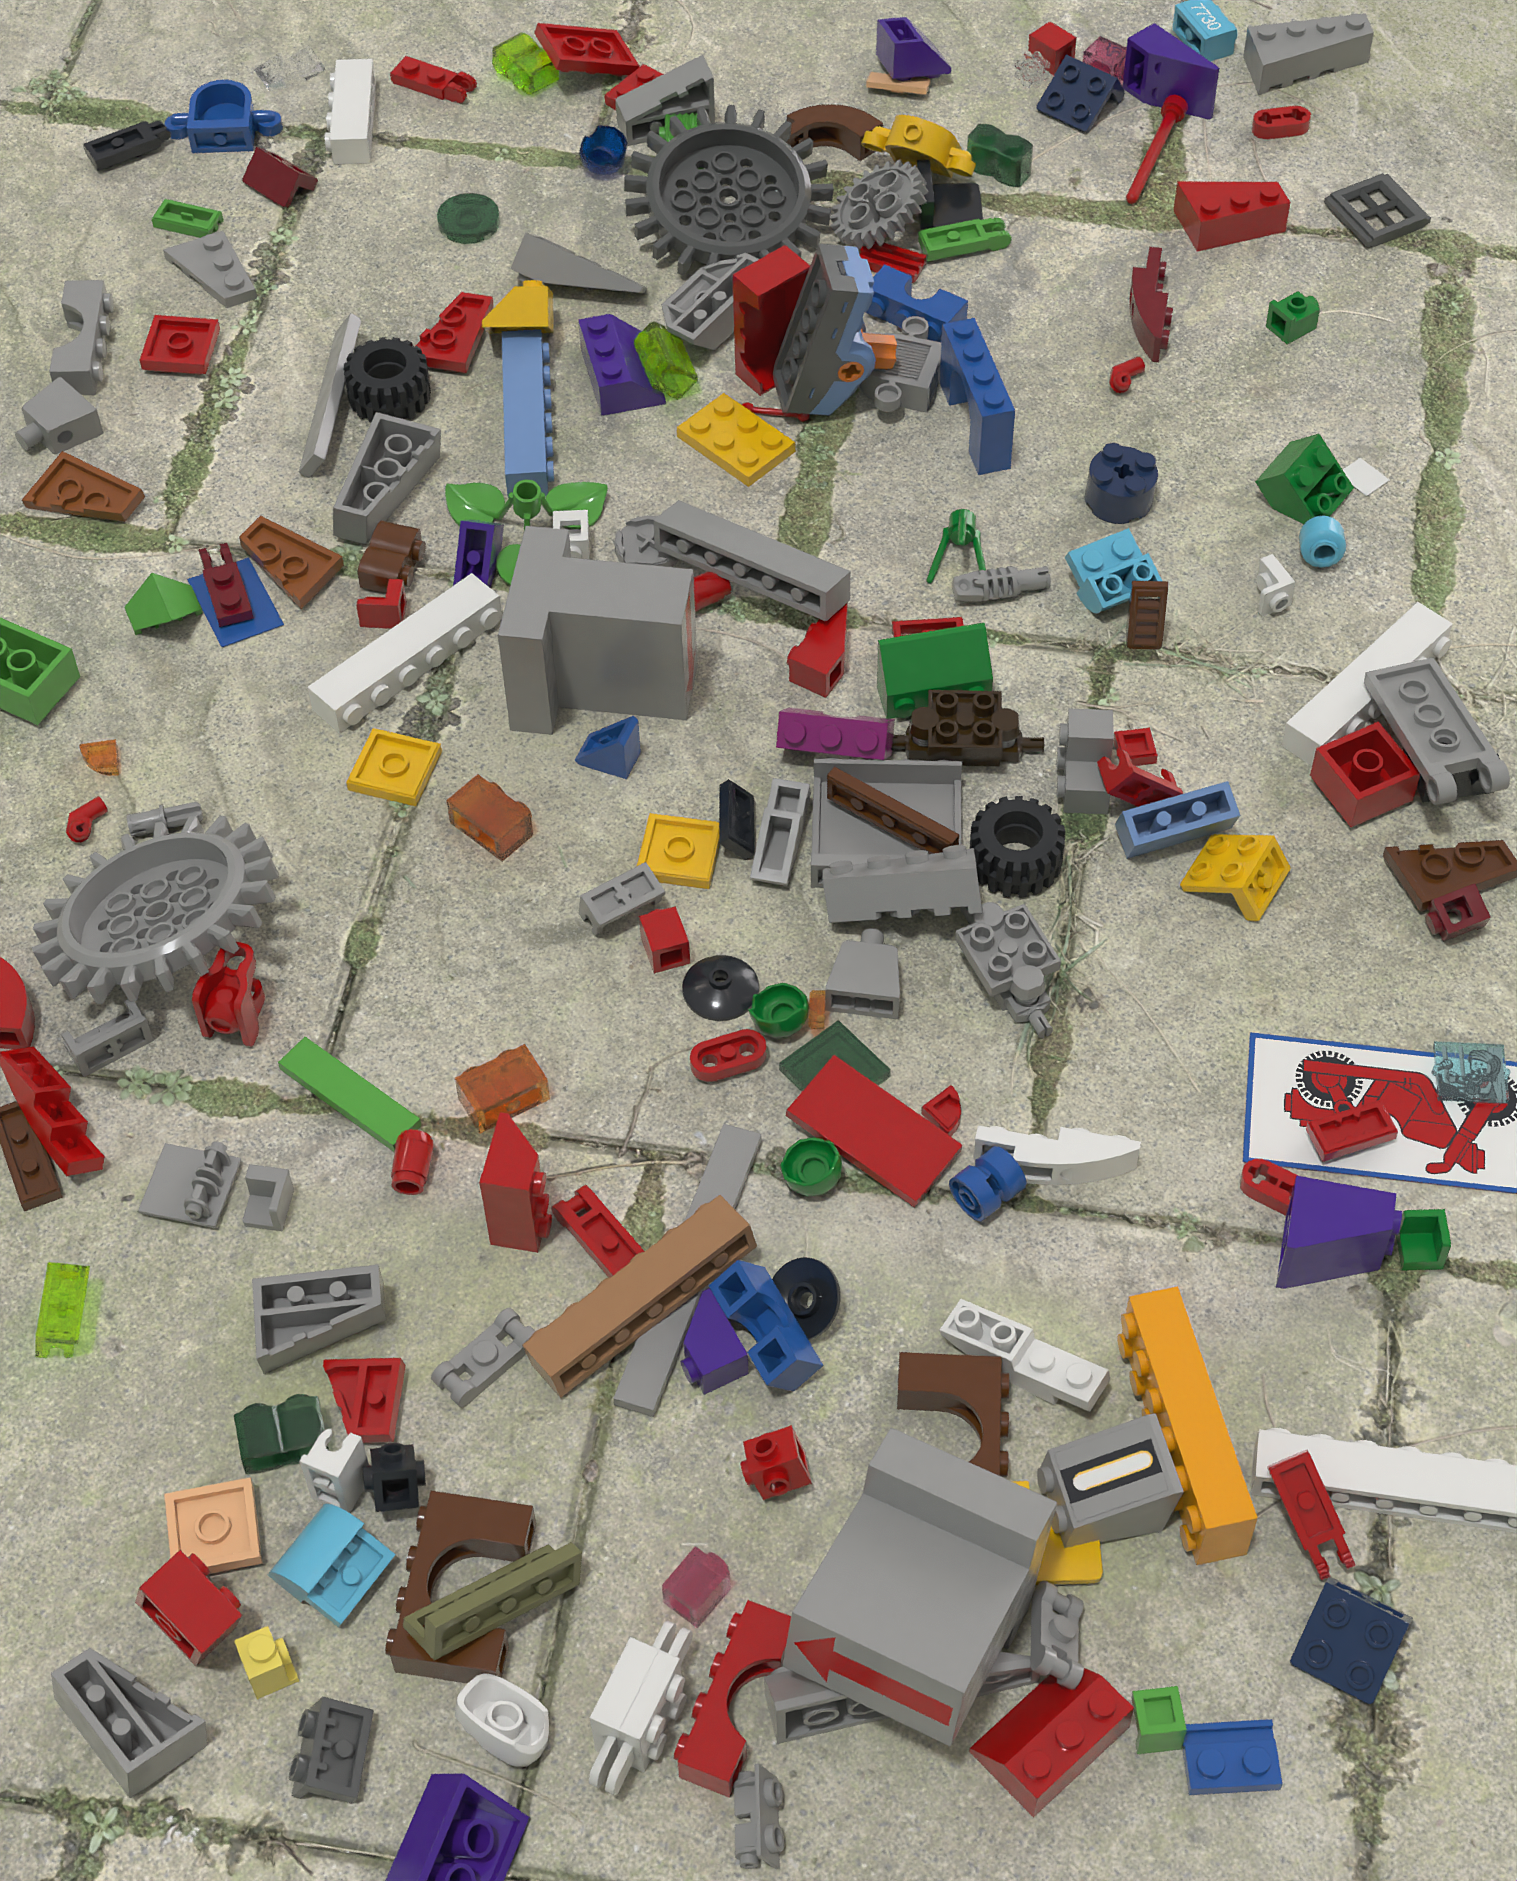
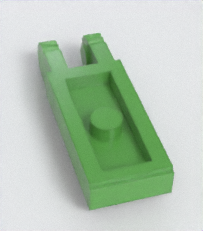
M999 217L983 220L975 219L920 230L918 232V242L923 253L927 255V261L982 251L988 248L992 251H997L1009 246L1012 237L1008 231H1005V223Z

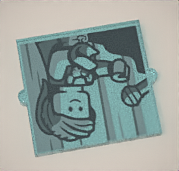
M1434 1041L1435 1066H1433L1431 1073L1433 1076H1436L1438 1100L1485 1103L1509 1102L1507 1079L1511 1072L1506 1068L1504 1044Z

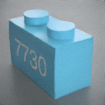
M1188 0L1175 5L1172 30L1184 44L1210 62L1234 53L1235 40L1237 39L1236 26L1227 19L1219 6L1215 5L1212 0Z

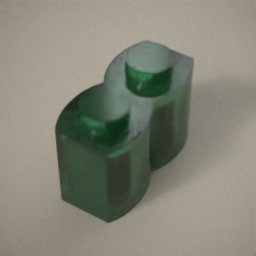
M978 124L968 135L967 151L972 156L971 161L976 163L975 173L983 176H993L998 182L1011 187H1021L1031 175L1033 145L1028 140L1018 135L1005 134L1002 130L991 124Z
M296 1394L288 1397L285 1402L278 1405L255 1403L246 1406L243 1411L234 1414L240 1456L245 1474L268 1472L287 1464H300L299 1461L303 1454L308 1456L319 1435L325 1431L319 1396Z

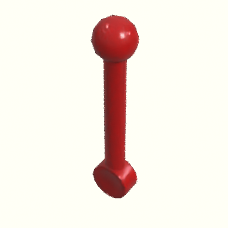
M749 402L742 404V406L754 414L795 417L802 422L808 420L810 416L809 414L783 413L782 409L754 407Z

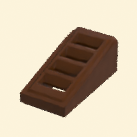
M1132 581L1126 623L1127 648L1154 650L1162 648L1168 582ZM1139 597H1158V599H1139Z

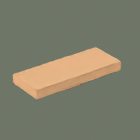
M870 72L866 81V87L891 90V92L902 94L903 92L926 95L930 86V79L912 77L910 80L900 81L893 79L890 74Z

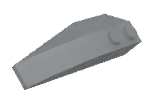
M1000 1652L977 1697L1039 1683L1040 1674L1031 1669L1030 1656ZM785 1667L777 1668L771 1675L764 1676L765 1697L777 1744L890 1718Z

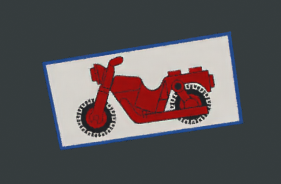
M1250 1032L1243 1162L1247 1163L1252 1159H1265L1281 1167L1517 1194V1062L1502 1060L1506 1102L1439 1099L1437 1075L1442 1077V1082L1444 1083L1443 1071L1437 1073V1069L1442 1067L1436 1066L1442 1063V1053ZM1447 1054V1061L1453 1066L1452 1070L1448 1071V1073H1453L1461 1078L1459 1056L1455 1055L1454 1058V1055ZM1463 1056L1465 1077L1472 1075L1467 1062L1468 1056ZM1471 1061V1072L1476 1073L1474 1076L1484 1077L1486 1075V1065L1477 1061ZM1458 1079V1082H1465L1464 1079ZM1484 1081L1482 1086L1479 1087V1089L1485 1090L1488 1086V1082ZM1465 1083L1469 1089H1477L1470 1083ZM1450 1085L1451 1087L1456 1088L1459 1091V1093L1462 1094V1086ZM1381 1099L1398 1130L1396 1139L1323 1162L1306 1131L1307 1122Z

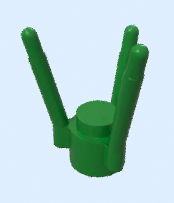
M957 509L950 514L949 526L943 528L942 539L926 579L927 583L933 582L949 540L960 546L973 542L979 570H986L980 541L981 532L976 529V516L972 511Z

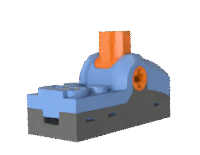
M818 243L774 364L773 380L783 413L829 416L848 400L859 385L869 377L873 369H893L896 361L897 347L895 336L866 333L863 314L867 312L873 299L874 291L872 287L874 279L868 260L860 258L857 247Z

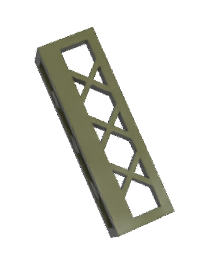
M572 1542L557 1550H554L547 1544L404 1617L403 1628L436 1660L580 1585L582 1552Z

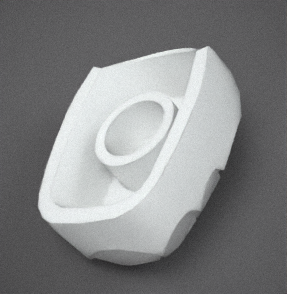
M492 1674L477 1675L458 1694L455 1717L464 1727L466 1733L473 1736L483 1749L514 1767L529 1766L542 1755L547 1746L549 1735L548 1710L531 1694L511 1682Z

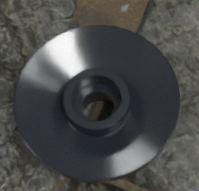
M715 955L698 961L687 971L682 984V992L687 1006L695 1014L708 1020L728 1021L744 1015L748 1012V1009H751L753 995L759 994V980L753 968L743 960L728 955ZM716 980H726L724 982H716Z
M801 1257L784 1264L775 1273L772 1280L808 1340H812L823 1334L835 1320L840 1306L838 1280L828 1265L814 1258ZM812 1295V1303L810 1307H808L807 1301L808 1298Z

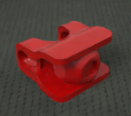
M236 942L239 950L233 954L220 948L212 966L208 969L209 972L200 976L193 990L192 1004L203 1037L211 1038L215 1031L222 1034H232L240 1031L243 1044L252 1047L259 1033L258 1016L264 1004L265 994L261 981L253 978L257 963L252 947L246 943ZM236 956L245 958L239 964L238 969L233 970L227 967V963L231 958Z

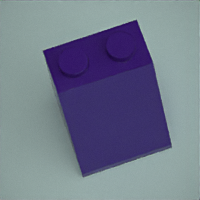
M1296 1175L1285 1216L1276 1288L1287 1289L1380 1270L1384 1255H1392L1395 1235L1398 1236L1401 1226L1402 1211L1395 1210L1397 1193Z

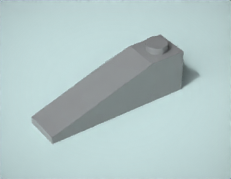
M526 232L510 268L519 273L517 279L521 281L538 280L548 284L646 293L648 288L609 269L606 270L592 260L579 255L576 256L575 252L539 235Z

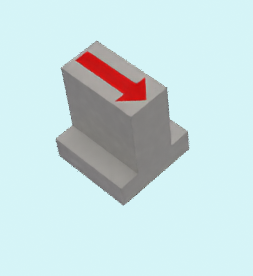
M525 526L498 632L510 731L553 735L559 708L687 720L698 667L693 569L571 558L569 530Z
M890 1428L868 1465L863 1494L792 1611L783 1667L951 1747L1002 1647L1009 1649L1029 1610L1057 1502L894 1428Z

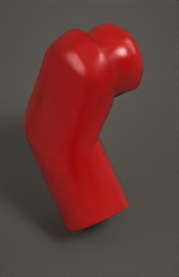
M1137 356L1112 367L1109 386L1114 392L1125 393L1128 391L1132 382L1131 377L1145 371V364L1142 358Z
M99 796L69 813L66 833L72 841L77 843L86 841L91 834L92 821L108 812L104 801Z

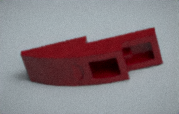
M1149 246L1146 268L1133 267L1129 309L1132 327L1139 344L1152 362L1159 363L1160 350H1167L1170 330L1164 329V327H1171L1173 307H1167L1169 293H1163L1164 284L1158 283V281H1164L1167 262L1161 261L1162 248Z

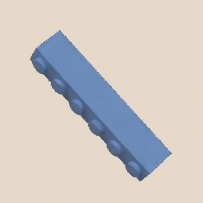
M541 329L502 331L504 452L507 495L513 492V487L517 482L529 479L538 483L541 492L545 493L546 496L548 494V482H554L553 461H547V457H554L552 437H546V433H553L552 414L546 413L547 409H552L551 389H545V386H551L550 366H544V363H550L549 343H542Z

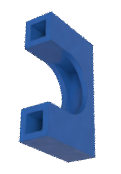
M975 318L942 324L939 383L949 406L968 402L970 414L968 452L978 475L1011 469L1015 408Z

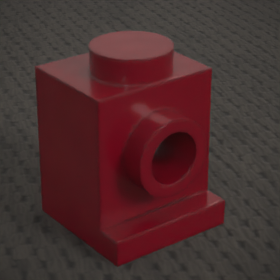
M1475 883L1433 899L1428 906L1429 913L1425 914V920L1430 932L1433 935L1440 934L1443 942L1475 929H1482L1491 918ZM1448 913H1455L1459 917V922L1452 923Z

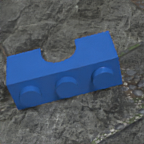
M884 265L873 277L874 285L872 288L874 294L871 305L866 313L889 322L901 329L903 321L908 317H922L928 322L927 340L940 343L942 342V324L967 319L968 300L939 289L930 298L915 299L912 297V276L887 265Z
M737 1260L709 1285L726 1317L744 1325L757 1341V1344L747 1353L767 1386L795 1391L824 1366L765 1267Z

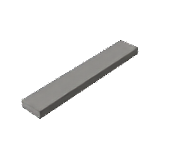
M352 313L349 314L337 329L333 339L298 472L308 478L325 461L345 386L344 363L347 362L346 358L349 353L354 351L361 318Z

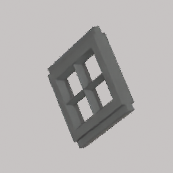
M1382 173L1330 193V196L1324 199V203L1366 247H1376L1422 229L1431 222V217L1389 174ZM1380 190L1389 201L1378 205L1368 194ZM1360 198L1370 209L1358 213L1349 201ZM1397 208L1407 219L1395 223L1385 212ZM1377 215L1387 227L1375 231L1365 219Z

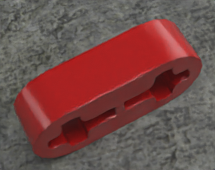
M1302 106L1259 110L1253 116L1252 133L1260 139H1277L1304 135L1309 130L1311 113Z
M1252 1159L1243 1167L1240 1177V1188L1249 1198L1286 1216L1296 1174L1268 1160ZM1259 1174L1266 1177L1259 1184L1252 1181Z

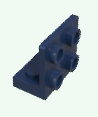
M1066 55L1036 108L1039 112L1084 133H1088L1106 102L1110 99L1120 104L1125 91L1117 77Z
M1330 1577L1325 1582L1292 1654L1290 1663L1368 1704H1372L1413 1617Z

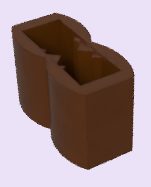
M381 520L377 524L370 544L363 553L357 573L360 587L386 593L389 579H403L404 588L405 586L410 587L414 578V566L417 561H422L426 549V543L422 541L420 529Z

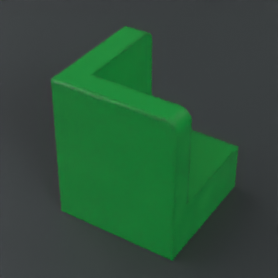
M1445 1209L1403 1211L1398 1236L1396 1235L1402 1271L1443 1270L1451 1248Z

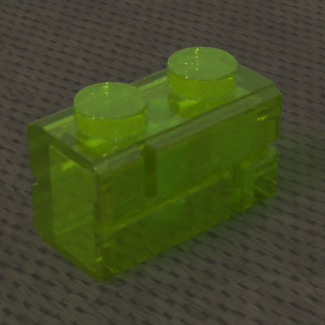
M656 321L650 322L633 340L634 347L639 354L640 361L652 388L662 393L665 392L666 395L678 400L698 381V375L681 338L668 332L665 326Z

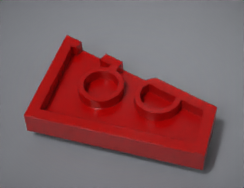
M461 292L439 315L440 320L431 330L426 328L422 332L420 341L415 346H418L422 350V354H425L427 367L467 373L484 331L482 320L494 307L493 296Z

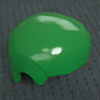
M782 982L767 986L759 994H754L752 997V1007L748 1011L753 1023L764 1035L774 1038L789 1037L799 1032L808 1018L809 1002L806 994L797 986Z
M813 1137L800 1139L789 1147L780 1167L784 1180L793 1191L811 1197L823 1195L836 1186L841 1177L842 1160L838 1150L831 1141H824L823 1139Z

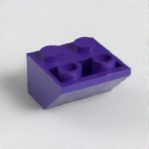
M907 17L877 19L876 55L893 79L907 81L912 77L938 78L941 74H951L950 65L934 43Z

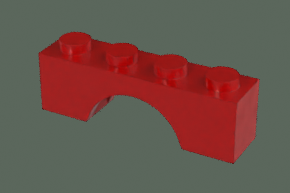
M747 1600L742 1614L734 1613L726 1633V1638H729L730 1642L725 1653L717 1652L710 1668L709 1678L713 1679L707 1694L699 1693L694 1704L691 1718L696 1719L690 1734L682 1733L677 1743L673 1758L678 1761L679 1778L730 1798L734 1789V1782L738 1780V1773L741 1772L747 1758L746 1739L732 1725L728 1716L729 1707L736 1693L745 1684L759 1677L771 1675L775 1669L783 1667L791 1621L790 1615Z

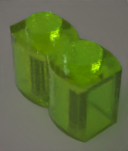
M520 32L492 47V65L495 71L512 80L514 86L526 94L532 95L559 80V70H556L545 50L539 47L526 33Z

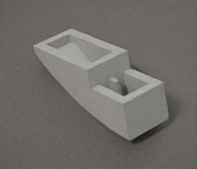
M773 778L767 808H764L750 880L788 886L811 797L810 785L808 783Z

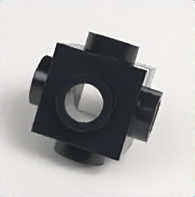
M387 1443L380 1448H371V1465L363 1466L365 1492L374 1493L375 1512L419 1508L418 1487L426 1486L424 1460H415L414 1445Z

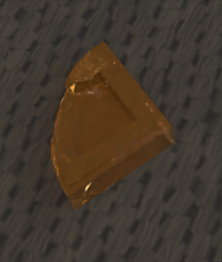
M116 739L79 744L83 760L90 769L103 775H119Z
M811 990L809 992V1027L811 1029H825V990Z

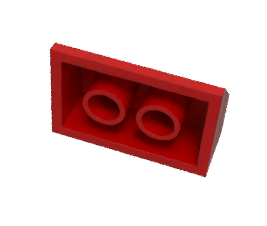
M500 1112L479 1182L490 1245L538 1253L542 1238L548 1239L552 1226V1214H547L549 1194L544 1193L546 1173L541 1172L537 1152L509 1114Z
M1086 1668L1083 1670L1079 1684L1073 1690L1058 1684L1057 1677L1049 1674L969 1748V1752L1034 1818L1130 1727L1134 1707L1102 1675Z

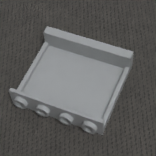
M814 759L811 888H824L822 879L823 869L829 868L831 863L851 861L852 865L867 863V859L881 855L889 856L890 860L905 858L906 853L920 850L827 799V774L834 766L960 834L959 845H961L962 761Z

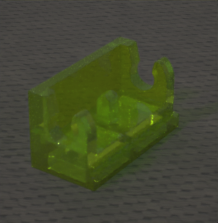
M48 1262L35 1336V1357L47 1358L51 1348L63 1349L65 1358L73 1356L75 1344L79 1343L90 1266Z

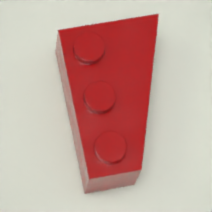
M1177 181L1173 211L1198 252L1286 232L1291 202L1279 182Z

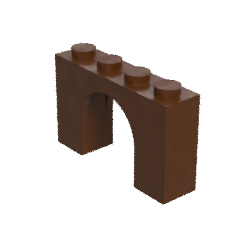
M899 1352L897 1409L947 1412L962 1418L974 1429L980 1441V1449L969 1463L1000 1477H1007L1008 1451H1000V1437L1008 1438L1009 1412L1001 1411V1399L1009 1398V1373H1001L1002 1357Z
M430 1491L427 1506L421 1505L418 1511L416 1530L420 1532L417 1546H410L407 1556L406 1571L410 1572L407 1587H400L397 1596L396 1613L400 1614L397 1628H390L386 1640L385 1653L390 1656L396 1673L460 1683H469L480 1674H492L502 1678L509 1649L505 1629L495 1628L434 1660L403 1628V1619L432 1604V1592L438 1578L454 1563L472 1557L514 1562L530 1554L536 1529V1518L532 1505Z

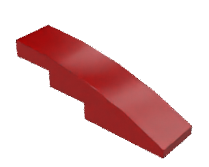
M34 1046L0 1051V1066L16 1101L45 1150L66 1176L102 1170L105 1156L86 1136L88 1121L69 1101L71 1086Z

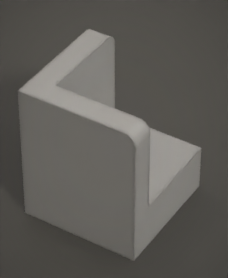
M249 1164L245 1180L250 1196L243 1216L244 1226L282 1232L294 1193L289 1169Z

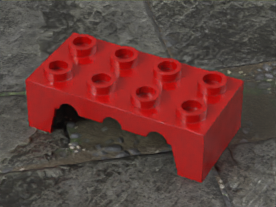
M786 245L732 274L735 375L759 396L775 388L773 380L774 364L810 268L806 261Z

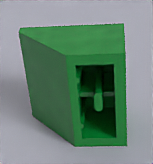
M1319 433L1289 442L1255 481L1272 509L1302 524L1317 516L1330 517L1354 489Z

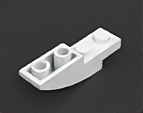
M978 1125L973 1160L978 1159L992 1147L999 1146L1014 1157L1029 1184H1081L1116 1177L1136 1170L1141 1142L1130 1140L1122 1135L1108 1136L1092 1133L1084 1128L1070 1129L1060 1127L1058 1140H1054L1041 1134L1027 1135L1011 1132L999 1126L984 1127Z
M960 1299L940 1328V1334L966 1355L1002 1357L1001 1373H1009V1382L1054 1405L1058 1399H1061L1090 1412L1111 1379L1108 1369L1035 1339L1032 1328L963 1299Z

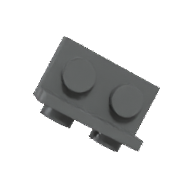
M323 1696L310 1709L304 1710L298 1726V1736L303 1737L300 1753H296L289 1771V1780L294 1782L292 1789L293 1797L301 1799L309 1792L348 1803H353L358 1798L373 1709Z

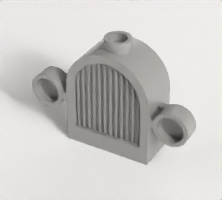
M912 316L903 321L902 334H884L894 335L897 342L896 361L893 369H873L869 377L859 385L861 391L868 398L874 400L875 406L884 412L895 411L901 407L927 413L940 381L941 343L927 340L928 322L922 317Z

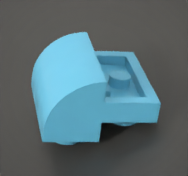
M1129 528L1072 550L1065 556L1080 587L1077 595L1084 606L1093 613H1100L1129 601L1132 581H1162L1149 553L1142 555Z
M326 1503L267 1575L300 1602L305 1600L339 1627L396 1554L363 1529L364 1523L338 1506Z

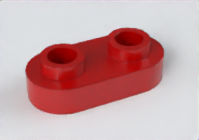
M742 1029L700 1042L693 1047L690 1053L691 1071L699 1080L714 1082L760 1067L766 1059V1040L755 1030ZM744 1052H751V1053H752L751 1055H748V1056H743V1055H741V1054L744 1053ZM707 1063L715 1064V1066L707 1067L704 1065Z

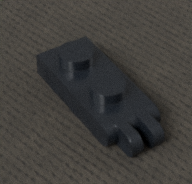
M160 120L152 123L143 121L86 142L83 146L85 154L96 170L99 171L158 149L162 142L170 139L171 133Z

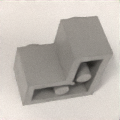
M1068 708L1067 723H1060L1059 745L1064 747H1057L1056 767L1057 769H1063V776H1057L1056 796L1057 798H1063V813L1108 814L1110 794H1107L1097 761L1103 756L1111 760L1114 740L1113 710Z

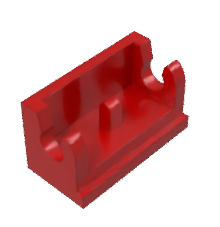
M1118 748L1116 750L1119 757L1118 766L1114 765L1105 756L1097 761L1107 794L1137 807L1183 794L1182 788L1177 787L1174 775L1170 771L1161 769V776H1163L1161 778L1132 765L1129 754Z

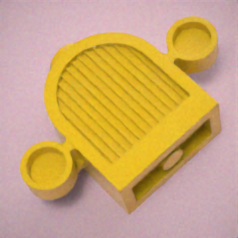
M896 115L891 130L877 126L872 131H865L861 143L870 150L889 153L894 162L900 160L902 164H905L908 161L912 167H917V160L930 159L931 172L952 178L954 173L964 177H972L976 163L971 161V154L968 151L962 150L957 139L949 130L928 120L910 115Z

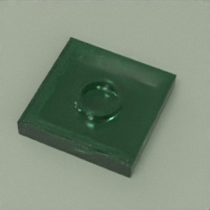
M839 1020L779 1063V1070L801 1092L833 1055H836L878 1086L887 1080L891 1073V1069Z

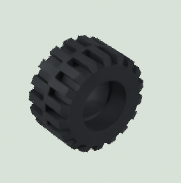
M382 337L377 341H366V345H359L354 348V353H349L347 356V362L344 363L343 369L350 407L353 412H357V416L362 419L368 418V422H372L375 413L378 412L410 420L416 417V412L421 413L425 409V404H428L430 401L431 388L425 354H422V350L418 346H413V343L408 340L402 342L400 338L386 339V337Z
M1006 796L999 798V803L997 804L992 801L986 804L985 811L979 810L975 821L972 822L969 849L974 848L978 882L981 885L988 884L989 891L993 893L1001 891L1005 897L1011 898V894H1018L1019 898L1027 897L1029 892L1037 895L1042 892L1043 886L1049 888L1054 884V878L1059 877L1063 863L1065 827L1061 825V818L1057 813L1051 814L1052 808L1047 804L1041 806L1038 804L1039 800L1034 798L1027 801L1023 800V796H1015V799L1009 800ZM1019 843L1030 847V849L1012 850L1003 845Z

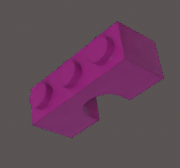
M789 707L779 711L776 748L885 760L892 756L895 719L860 715L857 717L832 716L823 714L824 711Z

